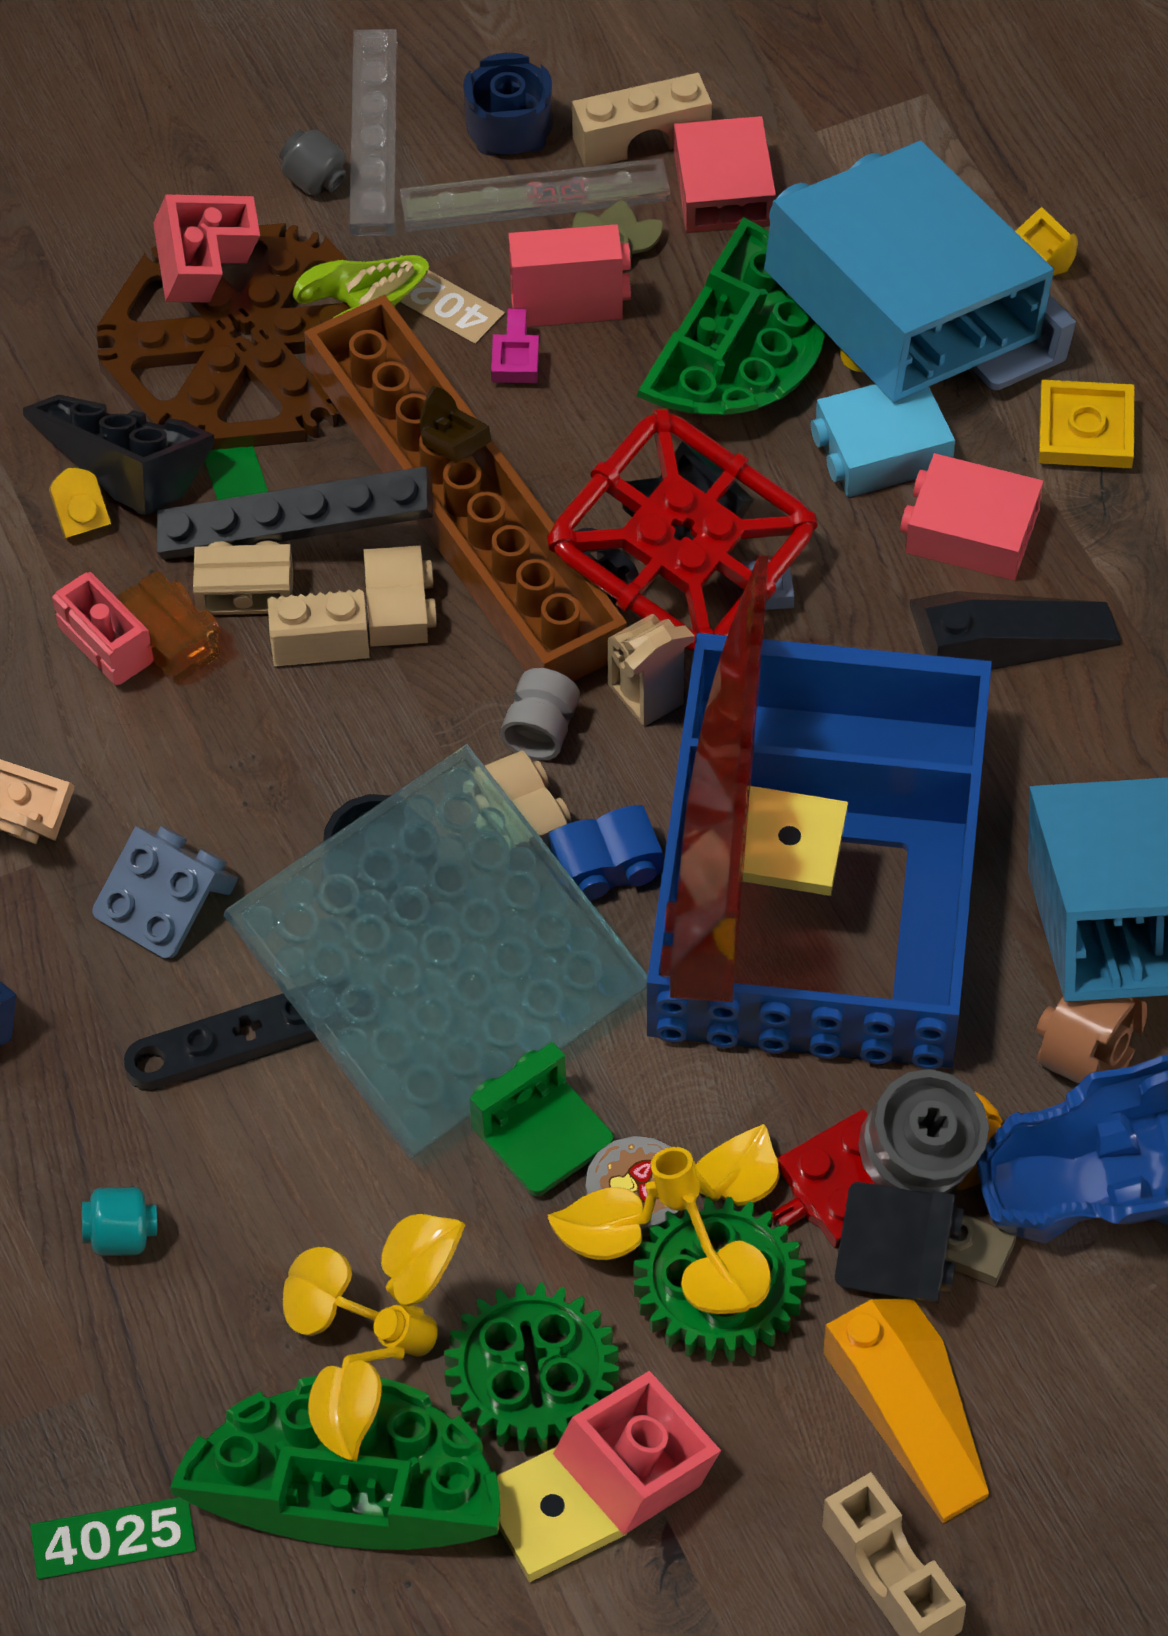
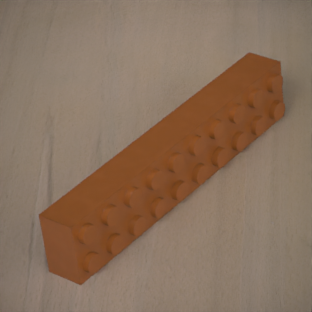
M382 295L304 331L307 368L381 471L387 473L427 466L432 473L433 517L417 521L523 669L527 671L532 668H546L557 671L567 676L570 680L575 681L608 665V638L627 628L626 620L601 588L565 564L555 552L549 550L547 535L554 526L553 521L494 441L491 439L492 442L457 463L422 444L420 415L422 406L432 386H437L450 393L459 410L474 418L476 417L387 296Z

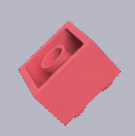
M648 1371L573 1416L553 1455L621 1533L625 1535L699 1488L721 1449L659 1380Z

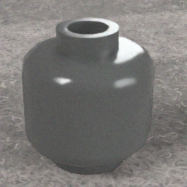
M311 129L306 132L299 130L294 133L285 143L279 155V158L283 160L281 168L283 175L311 196L320 194L325 189L330 193L335 191L347 174L343 169L346 159L345 151L317 129Z

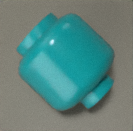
M100 1187L92 1192L90 1201H82V1243L91 1244V1249L97 1256L139 1255L146 1247L147 1236H157V1205H146L145 1194L139 1187Z

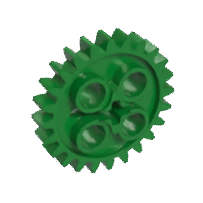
M705 1197L704 1210L699 1211L710 1241H718L724 1245L734 1241H744L755 1246L765 1256L771 1274L769 1293L760 1305L750 1308L745 1312L735 1313L729 1317H721L717 1314L696 1309L685 1298L682 1287L671 1284L672 1281L682 1278L685 1269L691 1263L707 1256L702 1249L688 1210H684V1217L681 1219L667 1211L665 1213L666 1229L651 1225V1242L640 1243L639 1257L641 1259L634 1261V1277L638 1278L634 1280V1296L641 1298L639 1300L640 1316L652 1315L650 1317V1331L655 1333L667 1328L665 1345L670 1347L680 1339L684 1340L685 1356L687 1357L691 1356L698 1346L704 1347L705 1357L708 1362L712 1361L717 1349H724L729 1362L734 1361L736 1348L741 1346L751 1357L756 1356V1340L758 1339L770 1347L774 1346V1328L785 1333L790 1331L791 1318L789 1315L799 1316L801 1312V1300L799 1297H804L806 1290V1280L801 1279L805 1276L806 1263L805 1260L797 1259L800 1250L799 1242H786L788 1240L789 1227L785 1224L771 1229L773 1219L771 1211L764 1213L758 1219L753 1217V1202L749 1201L740 1212L734 1210L732 1197H727L722 1209H715L711 1198Z
M539 1282L534 1295H527L522 1283H517L515 1297L508 1299L506 1294L498 1288L495 1289L496 1304L493 1306L480 1298L476 1300L478 1317L467 1313L461 1314V1328L464 1331L451 1330L450 1345L453 1349H448L444 1352L445 1366L449 1367V1369L444 1371L445 1384L447 1387H453L450 1390L452 1406L463 1405L461 1417L467 1423L478 1418L477 1434L479 1437H483L492 1429H495L497 1431V1446L502 1447L509 1437L513 1436L517 1437L519 1451L524 1452L529 1438H537L542 1451H547L549 1436L556 1435L560 1441L573 1416L614 1392V1387L611 1384L619 1382V1367L614 1365L619 1361L618 1346L609 1345L613 1342V1330L611 1327L599 1328L601 1325V1312L599 1309L584 1315L585 1298L583 1296L568 1304L566 1303L565 1287H561L552 1298L546 1296L545 1285L542 1282ZM524 1325H528L532 1332L535 1363L539 1372L540 1395L543 1402L540 1408H536L532 1404L528 1366L525 1362L524 1341L521 1327ZM552 1333L561 1334L566 1337L565 1340L559 1343H549L543 1340L545 1336ZM498 1341H507L513 1345L504 1351H496L489 1347ZM560 1381L569 1382L574 1385L571 1390L565 1392H558L551 1388L554 1383ZM506 1389H514L521 1393L517 1398L511 1400L502 1399L497 1396L499 1392Z

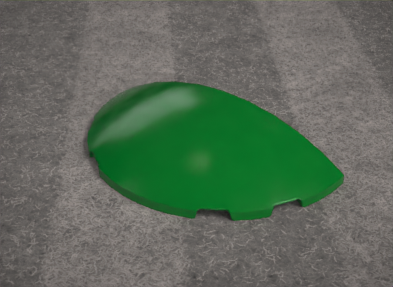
M745 217L742 218L711 269L704 288L678 331H674L639 388L636 397L662 407L687 413L727 415L756 410L759 407L780 400L795 390L807 378L821 352L825 331L764 270L769 236L767 230Z
M310 1376L298 1379L297 1386L293 1390L271 1397L264 1396L263 1392L260 1391L228 1409L225 1423L217 1428L207 1439L202 1436L196 1438L185 1453L170 1486L171 1494L233 1522L288 1538L337 1547L379 1550L442 1547L498 1534L500 1522V1491L495 1471L491 1472L482 1453V1442L471 1426L461 1416L457 1415L452 1419L434 1407L430 1396L426 1392L386 1378H381L382 1393L379 1407L370 1428L361 1442L357 1461L344 1459L332 1452L321 1442L313 1430L308 1413V1402L317 1376Z

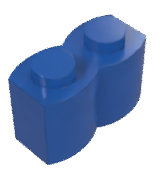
M644 805L619 808L597 819L572 822L549 833L550 852L569 900H595L604 896L608 890L615 886H642L651 882L657 875L663 872V852Z

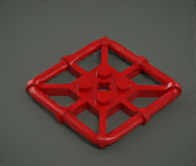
M666 408L654 409L652 415H648L637 424L606 462H599L591 471L590 476L592 479L556 520L551 532L547 535L549 550L555 552L565 564L617 600V607L625 612L630 609L641 618L655 614L660 621L669 619L675 627L685 626V624L642 595L658 574L686 593L693 630L689 627L687 628L693 633L694 642L684 648L694 652L697 633L734 636L760 602L768 601L776 591L775 584L809 543L813 531L818 527L816 514L813 511H809L800 500L748 464L749 459L739 452L734 455L685 419L671 414ZM671 434L724 470L707 493H704L679 475ZM654 435L663 481L648 498L621 479L620 474ZM738 480L788 516L741 519L718 501L732 484ZM604 492H607L635 512L628 523L620 529L579 532L573 530ZM674 526L687 527L691 530V535L694 539L691 540L688 537H684L681 541L677 540L674 537L676 531ZM790 535L761 572H753L729 555L741 539ZM622 548L646 566L633 582L627 584L582 551ZM717 570L744 589L745 592L716 628L712 630L709 626L702 586L714 571Z

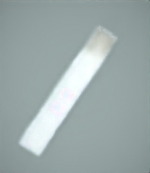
M663 158L401 188L400 200L405 230L408 232L605 209L611 207L619 200H624L629 206L670 201V189Z

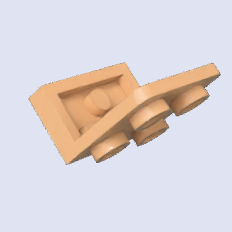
M0 759V830L33 844H37L39 836L56 841L75 785Z

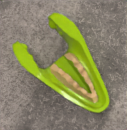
M406 255L367 262L346 260L326 262L316 265L302 274L295 284L293 297L301 304H308L331 297L345 302L351 307L334 317L382 295H386L395 307L422 282L428 272L429 264L423 257L418 255Z

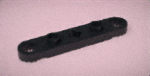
M339 975L139 1039L130 1045L124 1055L127 1078L134 1087H139V1090L149 1089V1092L154 1091L156 1088L161 1090L163 1086L181 1080L183 1082L190 1081L328 1036L329 1032L342 1028L346 1029L351 1025L355 1027L358 1025V1022L361 1021L363 1023L366 1015H369L371 1008L369 989L361 979L355 976ZM340 992H343V994L349 992V995L354 993V996L359 1000L354 1007L344 1010L338 1009L331 1004L332 999L336 998V994L338 996L341 995ZM250 1025V1028L255 1031L256 1038L247 1041L246 1037L241 1035L240 1028ZM147 1054H150V1057L153 1054L156 1057L161 1056V1059L164 1060L163 1066L155 1072H142L137 1068L138 1061L142 1060L141 1057L145 1059Z

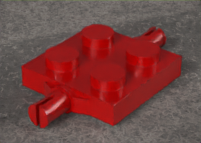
M864 1108L777 1158L779 1172L790 1186L793 1200L771 1211L773 1213V1225L776 1224V1227L786 1224L789 1227L805 1217L821 1229L834 1249L840 1246L850 1186L855 1182L875 1184L863 1167L858 1147L861 1126L868 1116Z

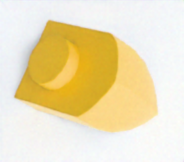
M1041 207L1015 232L1054 269V276L1067 272L1077 252L1078 238L1075 233L1070 234Z
M66 468L53 480L49 492L64 538L111 524L97 478L93 473L79 468Z

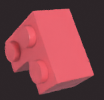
M165 195L153 223L165 302L210 303L223 275L221 263L247 264L260 237L254 196Z

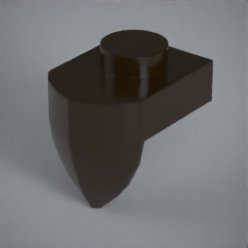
M432 386L422 406L420 415V431L424 446L457 463L492 442L489 425L459 410L450 393L437 386Z

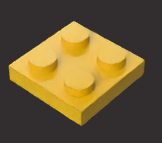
M1041 380L1038 463L1132 468L1134 459V384Z

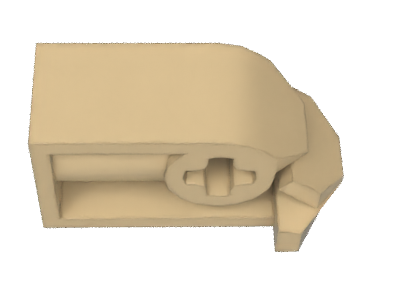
M655 614L641 619L608 638V685L643 727L684 705V647L694 642V635L686 625L675 627L669 619L660 621Z

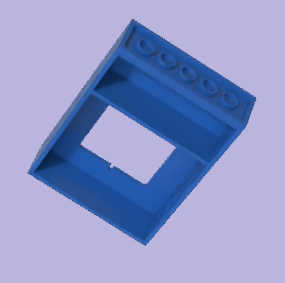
M696 634L647 978V1036L658 1037L667 1042H681L683 1040L707 1042L721 1048H729L736 1045L761 1048L770 1053H782L785 1051L812 1053L816 1057L825 1059L840 1056L859 1058L873 1064L897 1062L914 1064L923 1069L953 1068L960 1011L992 661L716 634ZM748 786L847 801L848 809L841 842L903 848L907 851L892 999L721 982L734 880L730 879V873Z

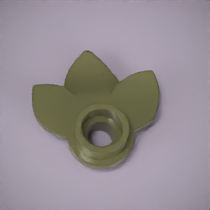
M619 200L599 217L579 211L573 220L572 228L618 224L620 243L629 242L630 259L633 254L645 252L653 248L662 234L661 220L649 219L637 222L634 213L624 200Z

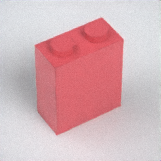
M762 116L674 124V158L686 233L736 229L743 217L761 227L770 226L769 212L773 200H776V192Z
M618 224L508 233L512 308L526 309L527 327L623 319V301L631 300L629 273H623V270H631L629 242L620 243Z
M934 453L928 471L920 469L913 491V497L917 498L915 506L907 505L903 513L900 532L907 534L905 553L1015 581L1040 510L1043 480Z

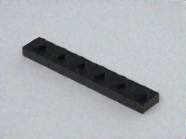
M427 466L157 510V553L163 560L194 556V547L208 546L214 542H227L232 546L256 545L264 540L282 542L433 517L432 473Z

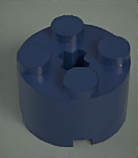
M499 53L484 58L480 61L479 68L472 74L471 71L467 73L464 79L466 130L470 138L476 143L479 152L491 156L498 153L518 154L526 151L536 152L544 148L546 138L549 136L553 126L551 76L542 64L540 69L530 63L528 56L519 53Z

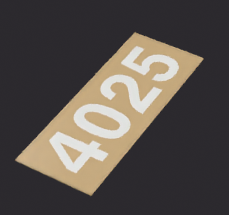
M429 270L422 282L400 301L473 343H476L505 313Z

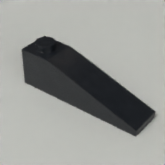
M60 394L23 408V416L80 469L93 473L97 478L98 485L114 500L135 509L137 513L145 515L156 514L157 510H162L163 507L182 500L215 444L214 434L185 421L169 418L165 421V425L146 421V413L132 410L128 414L107 413L106 404Z
M953 591L911 599L909 603L926 655L992 661L991 670L1119 646L1121 642L1107 602Z

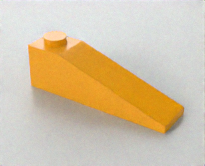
M871 1299L826 1324L824 1356L942 1524L988 1498L989 1491L943 1339L913 1299Z

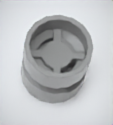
M532 668L524 671L514 692V702L509 707L500 729V738L505 746L514 753L523 750L533 760L556 758L561 751L568 732L569 721L574 716L580 699V691L576 684L567 676L554 670Z

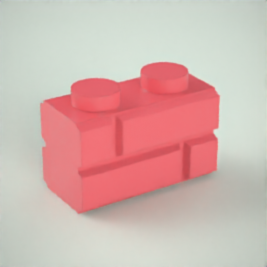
M92 572L82 574L56 591L52 596L54 610L57 612L55 615L58 628L98 669H102L103 674L115 686L121 685L148 667L154 660L152 647L149 645L151 643L149 630Z

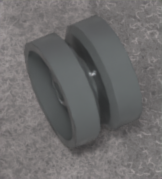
M932 1069L907 1072L888 1085L861 1126L858 1147L862 1164L876 1185L933 1194V1191L950 1193L959 1186L985 1150L989 1124L982 1102L970 1086L954 1075Z

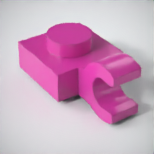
M508 308L507 335L493 334L492 382L538 383L539 335H527L526 309Z

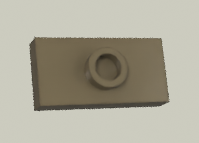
M963 1214L960 1239H949L946 1260L956 1262L955 1271L996 1286L1015 1245L1016 1235L1009 1234L1000 1228Z

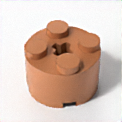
M1062 997L1056 1008L1049 1006L1045 1009L1038 1022L1036 1033L1044 1038L1038 1053L1037 1062L1077 1084L1093 1072L1127 1068L1136 1050L1128 1046L1132 1032L1134 1030L1142 1034L1147 1018L1146 1002L1136 997L1064 1002Z

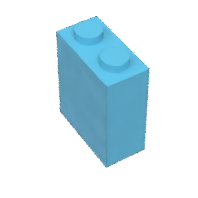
M876 384L817 400L816 419L811 421L812 436L818 448L824 447L827 453V467L831 479L834 482L840 481L847 498L916 480L920 469L928 471L934 453L954 457L955 439L929 387L895 402Z

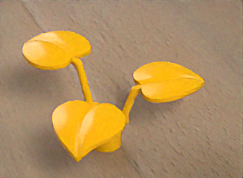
M762 1124L716 1147L701 1158L697 1164L693 1161L691 1153L684 1148L669 1147L659 1151L651 1160V1171L654 1181L647 1182L645 1185L647 1197L644 1208L640 1197L626 1188L610 1187L591 1192L567 1208L548 1214L551 1228L564 1245L584 1257L596 1260H609L624 1256L640 1245L642 1242V1232L639 1225L646 1224L651 1220L657 1197L672 1210L681 1211L687 1209L702 1249L707 1257L694 1261L685 1269L681 1282L685 1298L693 1307L707 1313L730 1314L745 1312L750 1308L760 1305L769 1293L771 1274L768 1262L759 1249L744 1241L731 1242L716 1253L698 1211L696 1198L700 1193L710 1197L713 1202H717L721 1197L724 1201L727 1197H732L734 1206H743L749 1201L754 1203L770 1194L777 1185L779 1165L771 1145L768 1129Z
M415 1214L403 1218L396 1224L384 1245L381 1265L383 1271L391 1277L386 1285V1290L400 1305L390 1306L380 1312L342 1297L351 1281L352 1268L348 1260L340 1252L327 1247H315L301 1253L292 1263L288 1271L289 1276L284 1283L283 1312L286 1322L295 1332L305 1336H314L322 1333L331 1325L337 1306L373 1320L375 1335L382 1345L388 1347L347 1355L343 1360L342 1368L327 1366L321 1370L315 1379L308 1402L310 1422L321 1442L340 1457L357 1461L361 1442L370 1428L379 1407L382 1393L381 1378L375 1367L368 1362L386 1358L402 1360L404 1353L415 1357H422L434 1347L438 1335L437 1324L431 1316L423 1314V1308L415 1305L424 1301L431 1294L444 1274L466 1225L462 1221L426 1214Z

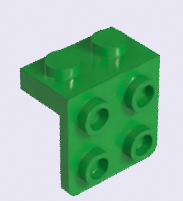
M553 1041L539 1051L531 1050L517 1061L514 1068L497 1079H487L469 1097L473 1131L532 1196L545 1194L590 1163L598 1151L613 1142V1134L610 1129L566 1082L565 1054Z

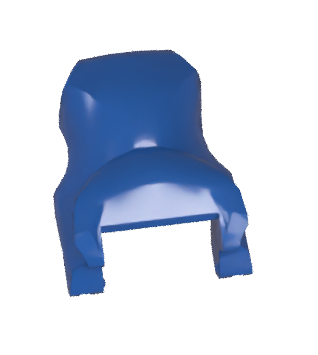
M1162 1055L1132 1067L1090 1073L1073 1090L1066 1094V1101L1044 1110L1029 1113L1016 1112L1010 1115L1005 1123L991 1136L985 1150L976 1162L984 1200L994 1225L1017 1237L1046 1244L1078 1222L1093 1218L1123 1225L1157 1220L1168 1224V1055Z

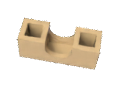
M699 72L572 101L573 140L585 169L627 160V148L630 141L644 131L652 129L661 130L670 150L674 149V124L712 120V102Z
M870 1472L824 1500L823 1529L898 1635L955 1636L962 1632L966 1603L935 1560L923 1565L916 1557L902 1530V1514L874 1475Z

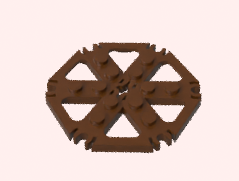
M286 223L259 225L260 237L256 244L264 246L267 249V253L240 295L222 276L210 303L181 302L193 317L137 322L128 316L137 299L150 282L157 281L162 283L157 247L151 248L153 261L144 253L97 325L98 348L110 347V349L97 350L101 373L135 411L146 413L147 422L165 425V421L172 418L185 421L214 434L215 444L211 450L307 442L306 434L312 438L318 437V427L315 422L318 419H325L331 426H337V412L339 414L340 412L315 377L294 354L306 353L304 331L332 319L351 307L343 302L290 308L295 300L293 297L295 284L304 272L326 262L337 260L349 261L326 236L321 245L318 232H313L308 240L300 242L298 241L299 232L296 225H292L288 229L286 228ZM235 329L244 335L251 334L252 342L243 336L236 337ZM196 363L177 395L169 400L156 399L132 372V369ZM246 377L256 385L280 412L277 417L265 420L234 423L220 420Z

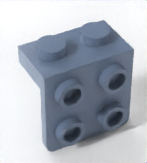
M1049 294L1041 338L971 369L990 389L1001 390L1062 363L1067 359L1076 321L1072 318L1069 311L1063 308Z
M163 825L160 826L158 832L135 826L100 892L92 912L96 919L160 957L171 959L177 955L209 892L230 896L239 878L224 870L227 861L216 854L202 848L197 854L186 848L184 845L187 838L180 833Z

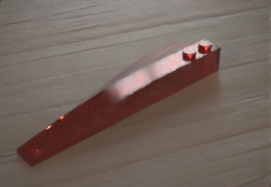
M758 556L744 589L720 657L703 718L687 802L677 902H667L665 933H674L673 946H663L661 977H670V998L733 1002L769 556Z

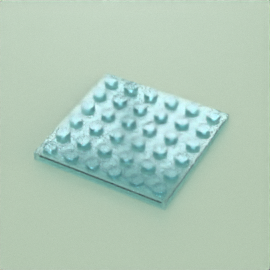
M468 744L228 907L224 913L225 918L410 1160L471 1116L469 1097L473 1095L477 1087L490 1078H499L514 1068L517 1061L524 1054L531 1050L539 1051L552 1041L560 1050L564 1049L647 988L648 975Z

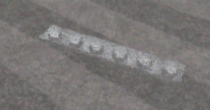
M397 29L353 30L350 182L351 236L395 235Z

